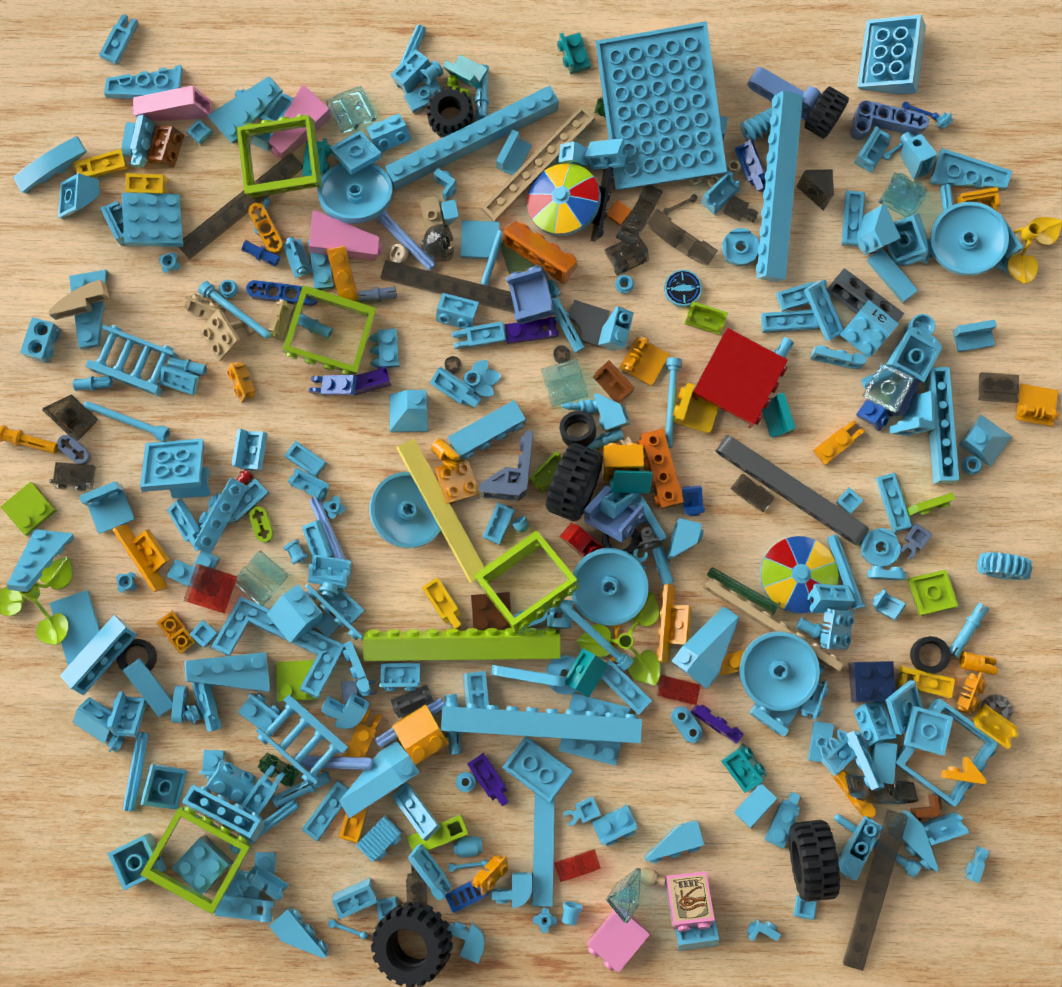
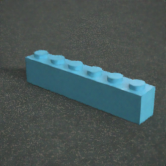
M933 367L925 380V391L934 393L935 429L929 431L933 484H953L959 480L950 367Z

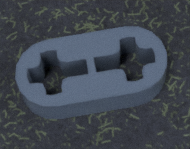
M62 435L57 440L58 448L73 462L79 465H86L91 460L90 452L73 437ZM64 441H68L73 448L66 447ZM75 452L82 453L85 458L83 460L79 459Z

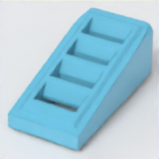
M611 492L601 499L600 511L614 519L640 493L625 494L624 492Z

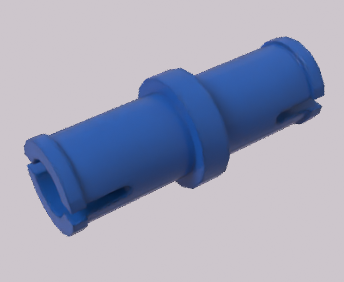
M245 240L242 245L241 251L256 257L258 261H265L274 267L280 261L279 255L266 250L264 246L259 247L248 240Z

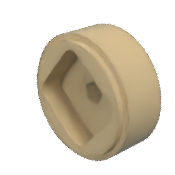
M395 244L391 247L389 257L393 262L401 264L408 258L409 253L405 246Z

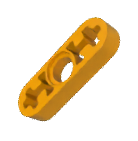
M253 203L248 209L253 224L266 249L274 254H279L283 249V243L265 207L260 203ZM256 208L259 211L262 210L260 214L263 220L259 221L258 216L254 214V209ZM268 224L271 226V231L263 233L260 230L261 226ZM272 236L275 243L279 242L277 249L270 247L271 241L269 237Z

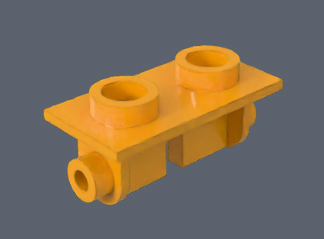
M232 361L227 369V374L234 383L235 396L239 397L242 403L246 396L248 399L255 397V389L251 380H243L250 377L246 365L242 361L234 365Z
M500 855L493 856L484 866L488 872L481 869L473 877L472 885L475 888H481L482 896L492 890L501 876L503 877L507 873L509 867L506 855L503 858Z

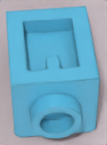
M204 750L203 768L200 770V775H205V779H210L217 770L219 761L225 760V750Z

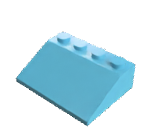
M922 15L867 20L858 89L893 94H912L918 92L926 24Z

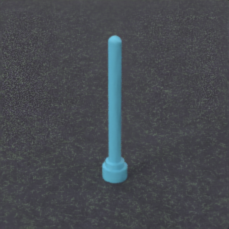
M204 281L199 286L198 293L203 297L214 299L264 338H270L271 333L219 295L214 285L210 282Z
M667 358L666 364L670 371L666 421V440L669 448L673 446L674 416L672 415L675 409L677 371L682 367V359Z
M86 401L84 403L86 409L152 433L157 440L166 442L170 435V428L166 426L155 427L92 402Z
M566 602L560 604V608L616 659L615 662L622 671L631 666L633 659L628 654L620 653Z
M836 814L834 817L836 822L852 833L858 827L840 814ZM876 840L873 847L903 866L906 874L912 878L918 874L922 866L915 860L905 859L879 840Z

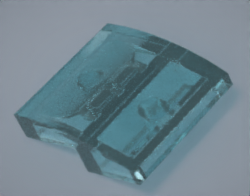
M362 86L346 90L326 100L341 133L358 129L359 125L375 121L377 118Z
M578 359L541 369L552 407L588 397Z
M260 550L254 555L248 565L242 568L233 580V583L259 605L263 606L283 584L289 574Z

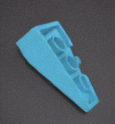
M723 606L683 645L672 659L674 665L705 689H708L720 673L721 664L724 657H726L727 647L735 632L739 616Z
M397 741L381 750L372 760V769L364 770L339 800L349 818L420 773L409 755Z

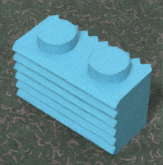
M385 815L356 846L372 862L376 859L380 861L388 853L385 849L390 844L394 847L401 839L399 835L402 833V830Z

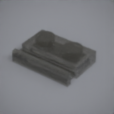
M979 373V401L1019 402V375Z

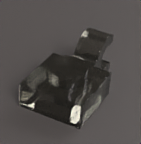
M733 195L723 213L739 222L743 217L754 223L759 212L754 209H748L749 203Z

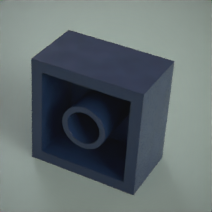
M893 661L849 663L851 702L886 701L895 692Z

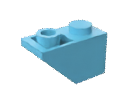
M617 306L602 327L598 345L612 351L626 348L634 312Z
M598 393L593 394L595 398L593 404L596 411L600 413L601 418H599V422L603 429L605 428L606 431L611 432L631 424L625 406Z

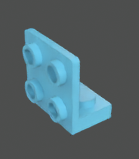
M929 391L915 395L910 402L911 407L909 411L903 415V421H898L897 425L890 426V434L909 436L934 430V393Z
M116 481L79 496L81 503L88 506L99 534L135 520L122 484Z
M755 702L748 713L779 736L785 737L789 731L787 729L788 725L802 705L791 710L774 711L766 709Z

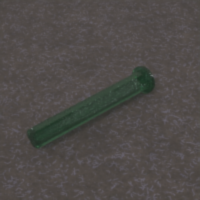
M713 567L707 573L708 577L719 581L727 588L772 612V616L780 605V602L778 604Z

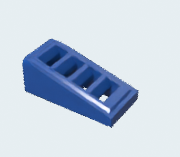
M472 879L446 893L445 898L454 913L489 896V893L487 892L484 896H482V893L477 895L472 885ZM468 887L473 895L471 899L466 891ZM460 891L463 892L467 901H462L459 895ZM454 894L460 904L458 906L455 905L451 897Z

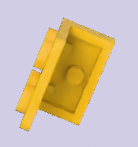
M687 382L685 388L681 387L678 396L681 401L679 405L675 406L672 415L676 416L674 423L704 433H710L718 407L700 397L697 400L692 398L694 384Z

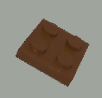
M510 592L496 593L511 613ZM487 594L471 595L473 628L477 630H486L488 628L505 630L512 628Z

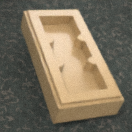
M438 197L419 200L426 237L445 234Z

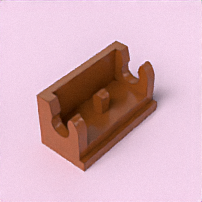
M610 360L598 369L593 376V379L619 404L633 393L635 388Z

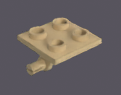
M221 308L217 309L200 329L201 334L218 361H221L240 340L235 330L244 327L249 336L256 333L254 329L242 320L229 323Z

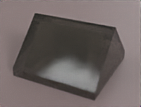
M833 169L805 170L796 187L823 211L834 196Z
M72 394L42 409L64 432L77 441L98 420Z

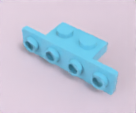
M230 478L221 494L216 493V495H212L208 502L209 507L207 511L203 512L198 520L200 522L198 526L202 529L193 544L195 547L208 554L212 553L248 487L234 478Z
M307 584L305 586L308 589L306 593L313 600L318 598L322 602L320 605L322 609L328 614L332 612L336 616L334 620L341 627L346 625L350 629L348 633L355 640L359 638L363 641L364 636L352 624L365 610L342 588H338V596H333L332 599L325 598L311 585Z

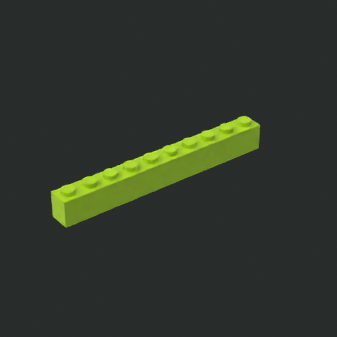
M552 627L545 628L544 630L527 628L516 633L513 628L497 630L495 628L477 630L470 628L466 631H458L453 628L446 631H438L437 629L399 631L391 629L383 632L372 629L364 633V661L560 659V630Z

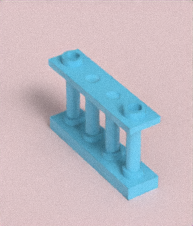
M103 325L102 329L109 336L99 358L95 362L88 359L86 367L93 372L106 377L109 376L114 380L161 397L163 390L158 386V380L161 375L162 366L166 364L168 357L178 358V355L173 351L174 349L167 345L161 347L121 332L122 329L117 326L111 325V327ZM116 337L127 340L116 366H113V368L107 367L105 362ZM135 343L144 348L133 373L131 372L128 375L123 373V367ZM151 350L161 353L151 379H148V381L141 380L140 375Z
M288 695L283 700L287 703L286 709L265 732L258 728L256 730L259 734L257 738L265 745L270 743L304 774L302 778L308 784L314 783L317 785L320 781L315 776L336 753L341 752L344 754L349 747L291 695ZM297 712L301 716L299 724L279 745L271 736L291 714ZM311 725L316 729L315 735L297 756L293 758L285 750L306 727ZM326 738L331 743L329 745L330 748L310 771L306 770L300 763L321 740L323 741Z

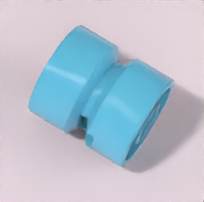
M918 314L905 326L903 333L905 335L910 328L917 327L932 335L935 330V322L927 314Z
M562 600V602H566L573 608L572 600ZM560 605L548 610L550 615L547 616V627L572 628V618L560 608ZM557 613L563 614L562 618H557Z

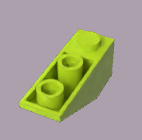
M462 813L440 822L439 825L441 827L427 841L423 840L418 832L407 836L411 850L413 851L419 844H423L427 850L467 835L469 830Z

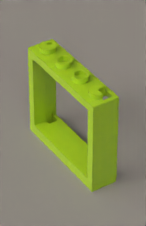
M298 114L295 118L280 117L277 121L262 120L259 124L246 123L247 125L237 127L245 195L254 198L322 187L315 123L309 115ZM306 127L312 176L255 185L249 137Z
M303 285L283 347V353H286V356L291 359L297 360V357L305 359L304 362L310 365L321 364L323 365L322 368L334 371V369H337L343 375H356L376 308ZM305 298L368 317L353 365L291 347Z
M537 530L474 574L478 584L516 633L523 628L527 629L530 623L542 618L548 610L559 606L563 599L574 595L573 592L580 588L576 577ZM541 546L568 580L514 618L489 586V583Z
M185 806V808L179 807L144 867L141 876L213 914L218 909L249 853L252 844L248 843L250 840L242 835L237 837L231 834L232 830L224 825L219 827L213 824L214 820L205 815L200 817L195 814V809ZM181 817L241 849L214 900L153 868Z

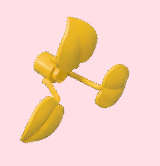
M1038 217L1033 219L1025 228L1020 227L1019 229L1012 230L1014 234L1021 232L1022 240L1027 242L1021 255L1014 254L1007 262V269L1016 280L1022 284H1028L1034 279L1038 271L1037 260L1032 255L1025 256V253L1034 239L1039 244L1045 246L1055 243L1060 234L1062 220L1052 217Z

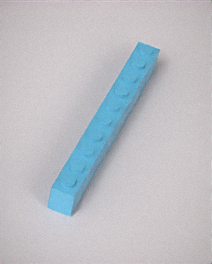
M549 85L385 166L395 190H398L436 171L437 168L440 169L509 135L512 129L517 131L557 111L559 100Z
M784 90L774 95L772 99L771 130L768 138L769 152L766 157V184L763 192L764 205L761 211V237L758 247L759 258L756 266L757 279L772 282L786 279L803 95Z
M447 702V706L442 708L441 731L641 743L642 719L637 718V714H625V718L617 717V713L605 712V716H597L598 712L586 711V715H578L576 710H566V714L558 713V709H546V712H538V708L526 707V711H518V707L507 706L506 710H499L498 705H487V709L479 708V704H467V707H459V703Z

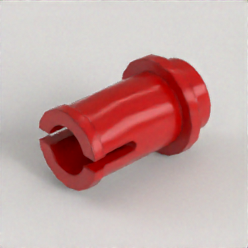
M245 469L243 472L240 471L241 474L236 479L247 485L253 481L252 478L254 476Z

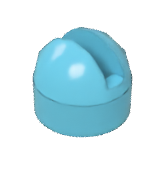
M525 516L519 517L512 522L517 532L522 533L523 530L527 531L529 528V523Z

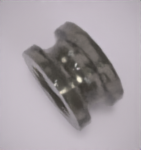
M563 345L556 347L553 353L554 360L559 364L568 362L570 359L568 347ZM560 351L562 353L565 351L566 358H558L559 353L557 352Z
M450 356L445 360L444 365L448 372L454 375L461 371L462 365L458 357ZM454 361L457 362V368L453 367L452 369H449V363H453Z

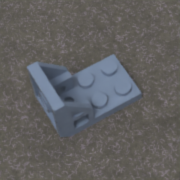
M525 431V436H521L520 451H523V455H519L518 468L505 467L480 483V497L519 501L527 495L533 431Z

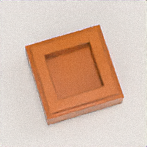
M616 200L608 210L607 217L621 226L632 210Z

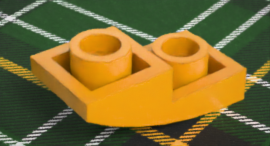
M173 610L156 622L179 654L196 643L195 639L189 635V630Z

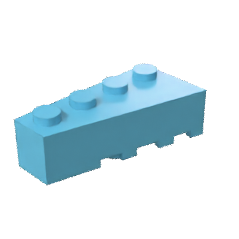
M266 652L187 660L184 662L185 682L265 693L270 692Z

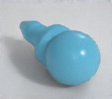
M590 399L585 401L579 400L578 403L568 402L561 405L562 408L567 410L584 411L589 414H593L596 411L593 400Z

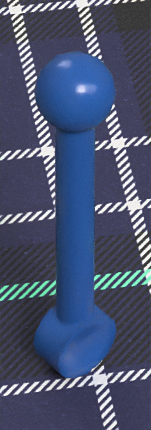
M903 102L902 109H911L931 116L934 120L939 117L937 112L931 113L911 106L909 102Z

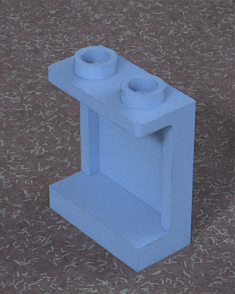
M531 267L526 272H514L509 277H506L515 308V320L519 325L555 315L546 273L542 267Z
M606 485L583 510L584 521L623 543L627 537L633 534L637 525L643 523L645 519L644 506L640 504L636 508L629 505L616 518H611L600 511L601 499L612 492L611 487Z

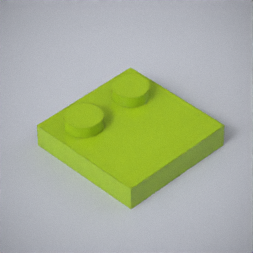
M29 482L1 506L3 511L25 536H28L57 511L33 482Z
M952 492L909 507L907 511L909 516L918 513L924 515L932 512V509L937 507L939 509L951 506L949 502L956 499Z
M946 570L912 577L907 580L919 617L958 607Z
M315 660L276 662L277 702L283 701L288 695H291L296 701L317 699L300 691V687Z

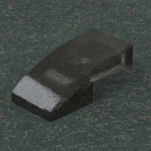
M741 474L730 488L761 512H765L775 498L745 474Z

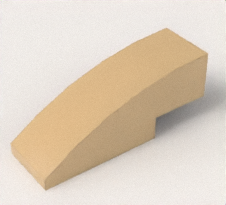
M98 280L79 287L58 301L48 311L49 315L58 320L92 311L91 304L109 300L107 286L102 280Z

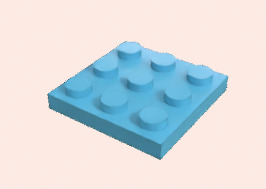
M122 193L124 246L183 247L180 194Z
M203 438L145 443L140 483L141 491L201 487L204 454Z
M576 693L572 694L569 710L578 711V715H586V711L598 712L597 716H605V712L617 713V717L625 718V714H629L630 710L629 707L591 697L588 698ZM561 738L558 751L616 766L622 742Z

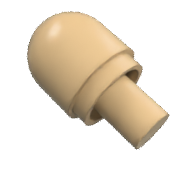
M642 868L638 872V880L642 884L648 886H655V884L665 885L666 878L658 876V872L655 870Z

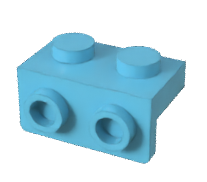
M400 113L366 127L373 144L380 152L411 140L407 126Z
M238 429L235 438L232 466L243 470L262 471L268 433Z
M420 663L381 664L380 687H384V691H396V687H404V691H416V687H420Z
M124 692L118 693L117 698L113 702L112 714L107 720V726L114 736L137 737L147 705L144 698L127 697Z
M220 760L217 770L207 782L206 788L242 804L253 789L255 776L248 771L234 766L232 763Z

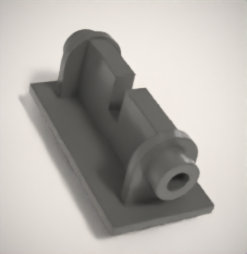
M644 527L639 534L640 543L637 548H642L643 550L652 549L658 542L659 537L654 538L652 529Z
M425 685L416 689V691H411L392 699L391 702L394 712L400 718L418 710L425 704L428 706L434 700L428 686Z

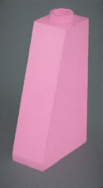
M304 84L283 116L295 118L298 114L309 115L314 120L315 131L332 117L330 109ZM307 128L273 133L269 140L270 151L275 157L278 158L280 156L285 161L308 140Z
M194 86L133 98L134 105L132 110L134 116L145 115L153 122L209 118L207 115L212 113L211 100Z
M313 210L309 253L328 255L327 249L345 245L348 258L376 261L377 255H381L382 244L378 243V236Z

